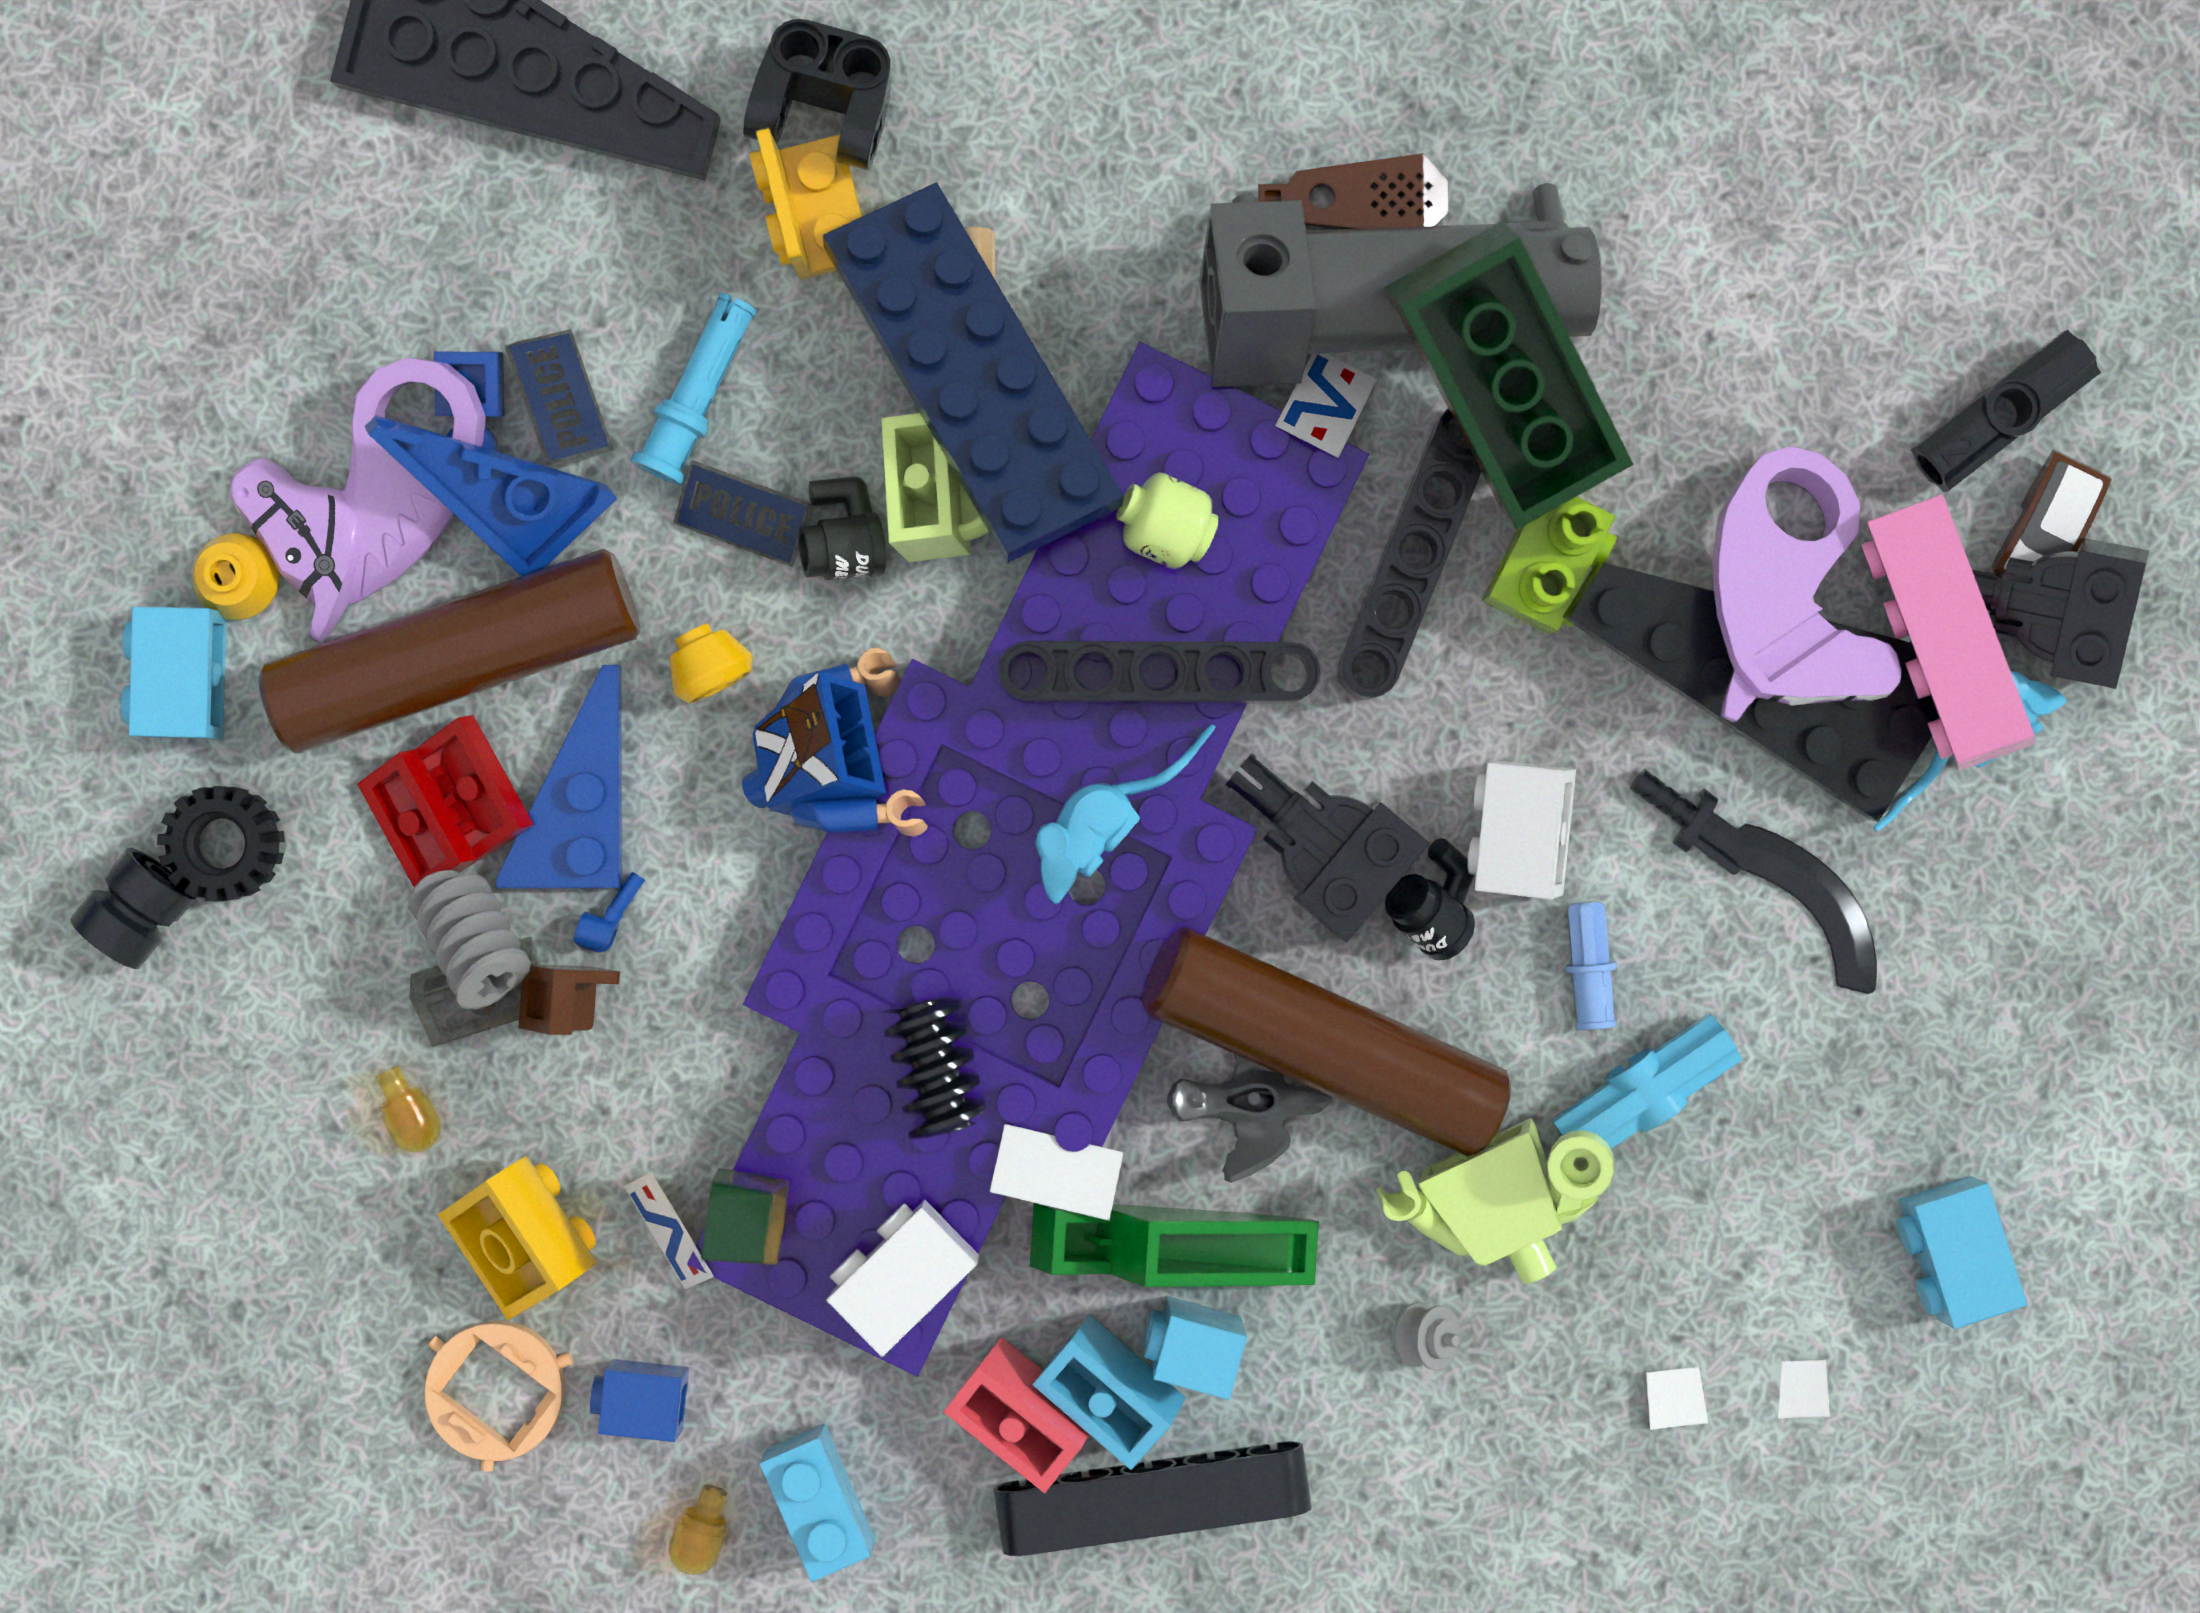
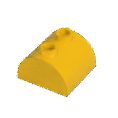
M527 1155L437 1214L507 1321L561 1290L597 1263L590 1252L596 1245L592 1229L578 1216L567 1217L555 1199L561 1190L556 1175L543 1163H537L533 1166Z

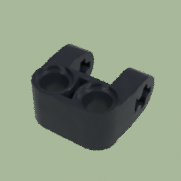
M793 19L784 22L776 28L758 69L746 108L743 125L744 137L758 140L756 131L769 128L777 144L782 135L792 101H798L845 114L836 160L842 164L869 170L880 142L890 100L891 59L887 49L879 41L869 36L805 19ZM797 55H806L814 59L811 63L803 66L787 62L788 59ZM868 72L876 78L869 82L860 83L848 77L853 73Z

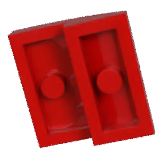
M474 715L456 718L416 749L399 752L357 783L413 887L425 876L438 871H463L534 825Z

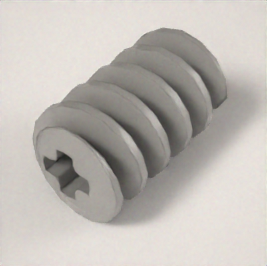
M454 870L438 871L425 876L414 887L409 896V910L417 920L420 931L427 939L429 949L436 957L437 964L446 976V982L456 995V1001L462 1009L476 1010L488 1007L499 1001L508 991H511L525 979L530 971L531 961L526 953L520 950L521 943L515 933L510 931L511 924L506 916L500 913L501 905L495 896L491 895V887L484 877L476 874L462 875V873Z

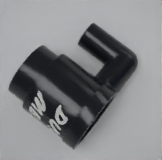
M1440 838L1435 840L1428 848V857L1447 874L1443 887L1436 881L1425 879L1419 874H1409L1398 881L1385 899V910L1392 918L1396 928L1416 944L1428 958L1437 961L1448 960L1458 955L1468 945L1475 929L1474 915L1464 905L1474 875L1468 872V858L1448 840Z

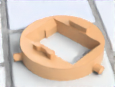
M498 1320L472 1325L460 1331L447 1343L437 1336L429 1343L428 1347L437 1353L429 1367L425 1382V1403L429 1418L437 1433L448 1445L468 1457L481 1460L480 1470L493 1471L494 1461L508 1460L527 1453L536 1447L553 1429L561 1414L565 1400L566 1387L562 1368L574 1364L570 1352L557 1357L552 1347L538 1333L514 1322ZM480 1340H483L549 1390L536 1407L535 1411L537 1414L530 1423L528 1421L524 1423L511 1442L442 1391Z

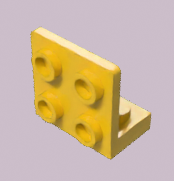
M769 128L756 131L761 150L750 152L749 155L759 191L763 193L765 203L775 204L777 213L765 217L775 254H778L781 265L792 264L800 280L837 271L824 249L823 235L862 217L850 167L836 160L840 134L779 150Z

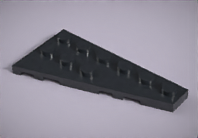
M351 0L330 82L337 88L706 181L721 122L718 113L654 72L651 73L619 53L615 47L597 36L594 37L541 0Z
M1596 562L1563 615V618L1872 821L1879 822L1931 739L1932 734L1928 722L1940 719L1931 695L1918 699L1905 664L1917 659L1912 643L1828 621L1837 630H1847L1857 636L1871 637L1890 644L1897 654L1901 668L1900 683L1893 692L1885 698L1876 700L1830 701L1792 706L1756 697L1738 721L1731 722L1721 717V710L1734 667L1730 661L1717 617L1714 591L1608 563Z

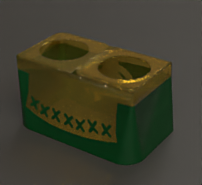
M718 1168L710 1191L701 1260L776 1265L782 1244L790 1181Z

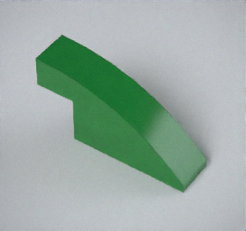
M1034 1203L1029 1267L1051 1275L1110 1274L1143 1287L1315 1285L1319 1221L1254 1213L1117 1204L1112 1205L1110 1219L1104 1220Z

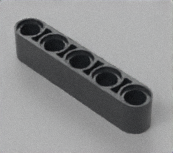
M1449 409L1445 410L1433 426L1339 660L1337 671L1339 683L1354 698L1369 700L1380 697L1390 691L1399 679L1481 474V470L1470 449L1458 448L1453 445L1448 437V423L1453 420ZM1441 477L1452 484L1455 490V501L1452 507L1439 509L1427 502L1423 489L1424 483L1428 478ZM1411 535L1420 536L1428 542L1431 547L1432 557L1426 568H1411L1404 563L1399 551L1400 543L1404 537ZM1393 594L1404 600L1408 608V618L1402 627L1389 628L1379 621L1375 608L1380 596ZM1371 653L1382 661L1385 670L1384 679L1377 687H1363L1354 679L1351 668L1358 654Z
M1024 641L1008 648L1000 658L998 667L1000 683L1006 692L1016 700L1027 703L1288 704L1298 702L1312 693L1319 682L1321 672L1319 661L1313 651L1303 644L1294 642ZM1031 654L1043 660L1047 667V675L1042 685L1027 691L1013 685L1009 672L1015 659L1021 655ZM1092 654L1105 658L1111 665L1113 673L1108 685L1095 691L1087 690L1080 686L1074 676L1075 666L1078 661ZM1163 655L1172 660L1177 670L1176 682L1173 686L1162 691L1151 690L1145 686L1139 671L1141 664L1148 657ZM1226 655L1238 662L1241 667L1242 676L1236 688L1229 691H1221L1210 685L1205 674L1206 665L1210 659L1215 656ZM1285 655L1294 656L1305 666L1306 679L1299 690L1291 692L1282 690L1272 680V664L1278 657Z
M1296 1441L1277 1442V1449L1270 1450L1269 1444L1215 1451V1458L1211 1459L1207 1458V1453L1153 1460L1151 1461L1152 1467L1145 1468L1144 1462H1140L1132 1470L1126 1465L1091 1469L1087 1477H1082L1081 1471L1064 1473L1058 1476L1045 1494L1027 1479V1485L1019 1486V1480L1002 1483L993 1489L1002 1552L1008 1556L1034 1555L1282 1519L1304 1514L1311 1510L1312 1504L1303 1444Z

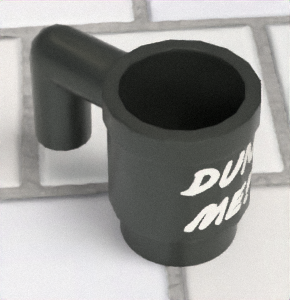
M854 476L809 481L808 490L812 506L845 503L848 517L818 520L817 525L799 528V552L805 577L823 576L825 580L860 576H883L886 570L884 532L878 513L872 512L865 481L860 477Z

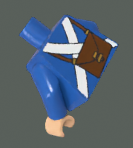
M870 648L859 658L858 667L849 669L848 664L845 663L800 675L790 681L775 709L755 726L753 732L758 768L744 776L742 780L743 792L750 803L758 808L768 807L770 811L790 815L794 822L801 827L830 833L878 831V824L892 823L900 833L912 837L921 835L927 830L928 826L923 820H901V815L906 808L926 805L923 799L911 790L897 791L889 798L887 804L876 803V798L886 794L865 684L871 693L876 696L885 697L896 692L901 682L896 671L886 670L877 674L880 670L889 669L895 665L887 651L881 648Z

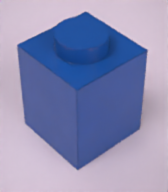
M614 1359L605 1369L604 1376L595 1375L592 1385L590 1414L600 1415L598 1434L675 1442L683 1431L690 1367Z

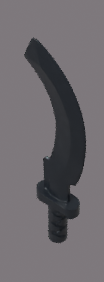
M1643 769L1631 784L1630 790L1640 794V797L1655 805V808L1665 815L1668 814L1673 821L1683 826L1672 842L1685 853L1694 845L1730 874L1736 875L1740 870H1744L1790 893L1803 903L1822 927L1832 952L1836 984L1839 987L1866 994L1875 991L1877 959L1868 921L1851 890L1826 864L1794 842L1764 828L1746 823L1740 829L1735 828L1713 812L1718 803V798L1706 789H1703L1698 794L1701 801L1696 807L1695 804L1686 798L1684 799V797L1682 798L1681 794L1666 786L1663 781L1653 776L1646 769Z

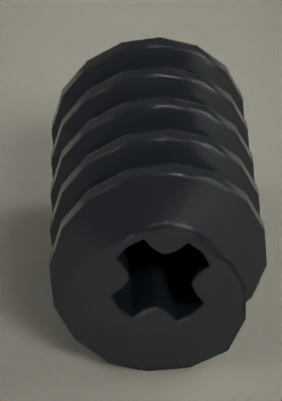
M942 996L882 1011L899 1014L900 1017L899 1021L884 1030L885 1037L904 1039L906 1042V1046L890 1056L891 1063L906 1064L912 1067L911 1072L896 1081L897 1088L917 1090L918 1097L902 1107L903 1114L919 1115L924 1118L922 1124L908 1132L909 1139H923L970 1127L977 1123L971 1122V1119L986 1110L985 1099L965 1097L967 1092L980 1084L979 1074L959 1071L960 1067L974 1058L973 1049L953 1046V1042L968 1033L967 1023L947 1021L946 1018L962 1007L961 998Z

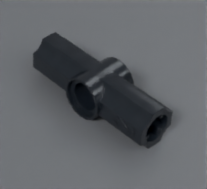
M2069 330L2061 332L1992 387L1980 392L1969 405L1914 446L1911 451L1915 457L1916 465L1929 482L1934 483L1943 492H1948L2016 438L2032 431L2043 417L2098 376L2101 372L2096 363L2097 357L2083 340L2075 337ZM1998 396L2009 399L2016 409L2017 418L2012 427L2002 424L1995 415L1994 404Z

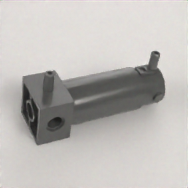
M1543 183L1533 191L1538 221L1505 224L1521 238L1569 336H1591L1597 325L1602 292L1601 263L1595 234L1590 227L1568 228V225L1564 223L1558 188L1551 183ZM1240 194L1232 200V203H1211L1199 285L1212 387L1301 384L1307 354L1417 349L1385 287L1495 224L1306 231L1302 200L1257 202L1253 195Z

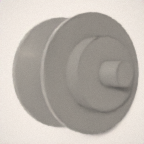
M1419 1302L1412 1303L1404 1308L1397 1319L1394 1329L1395 1350L1404 1364L1412 1367L1424 1365L1431 1370H1442L1449 1366L1457 1355L1461 1331L1459 1321L1450 1308L1440 1305L1430 1307Z

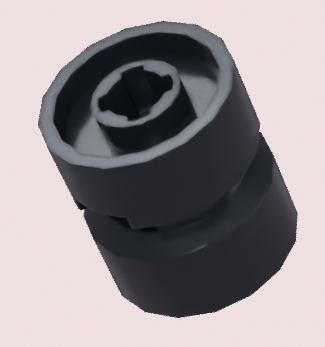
M127 848L110 868L109 875L105 878L110 891L93 890L73 914L70 922L75 930L100 952L126 967L140 969L162 941L157 925L170 927L174 921H178L196 898L185 894L186 888L183 885L175 886L168 878L172 872L166 867H162L159 861L140 850Z

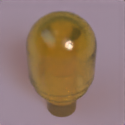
M399 1065L377 1074L375 1077L387 1101L379 1106L383 1113L380 1117L393 1142L400 1149L410 1153H419L431 1148L440 1136L441 1121L428 1093H423L420 1086L410 1089Z
M704 1485L696 1507L685 1508L683 1515L678 1517L669 1543V1557L676 1569L688 1575L705 1573L714 1566L719 1557L727 1535L725 1529L727 1521L720 1516L727 1492L720 1487Z

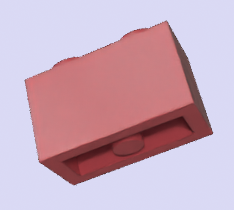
M1001 1337L943 1412L1045 1494L1079 1452L1090 1434L1033 1386L1042 1369Z

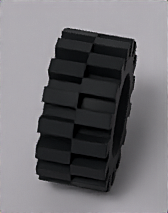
M227 786L201 787L192 790L193 795L189 797L181 796L173 803L177 807L175 812L165 813L161 823L168 825L166 833L158 834L157 845H165L166 855L158 856L161 866L170 867L173 872L168 876L169 880L175 886L183 885L186 888L184 893L193 898L203 897L205 901L215 902L251 896L261 890L259 887L263 883H270L276 875L272 870L276 864H281L284 853L279 852V843L285 842L284 831H278L275 822L280 821L275 811L267 809L265 806L266 800L259 795L248 793L249 790ZM220 818L234 822L241 829L245 839V848L241 858L233 866L225 869L209 864L202 856L199 846L200 836L204 828L210 822Z

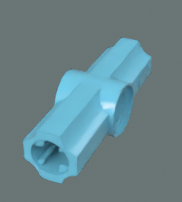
M1708 1013L1655 1050L1647 1048L1630 1057L1628 1060L1631 1065L1626 1069H1623L1621 1065L1614 1068L1605 1077V1084L1587 1096L1582 1097L1580 1101L1560 1112L1551 1122L1560 1137L1571 1131L1585 1130L1599 1135L1612 1149L1637 1131H1640V1133L1650 1131L1674 1117L1688 1104L1687 1097L1716 1080L1743 1059L1726 1030L1712 1014Z

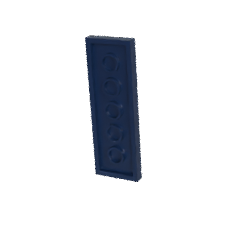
M937 182L823 235L825 251L1007 563L1123 506L1124 495Z

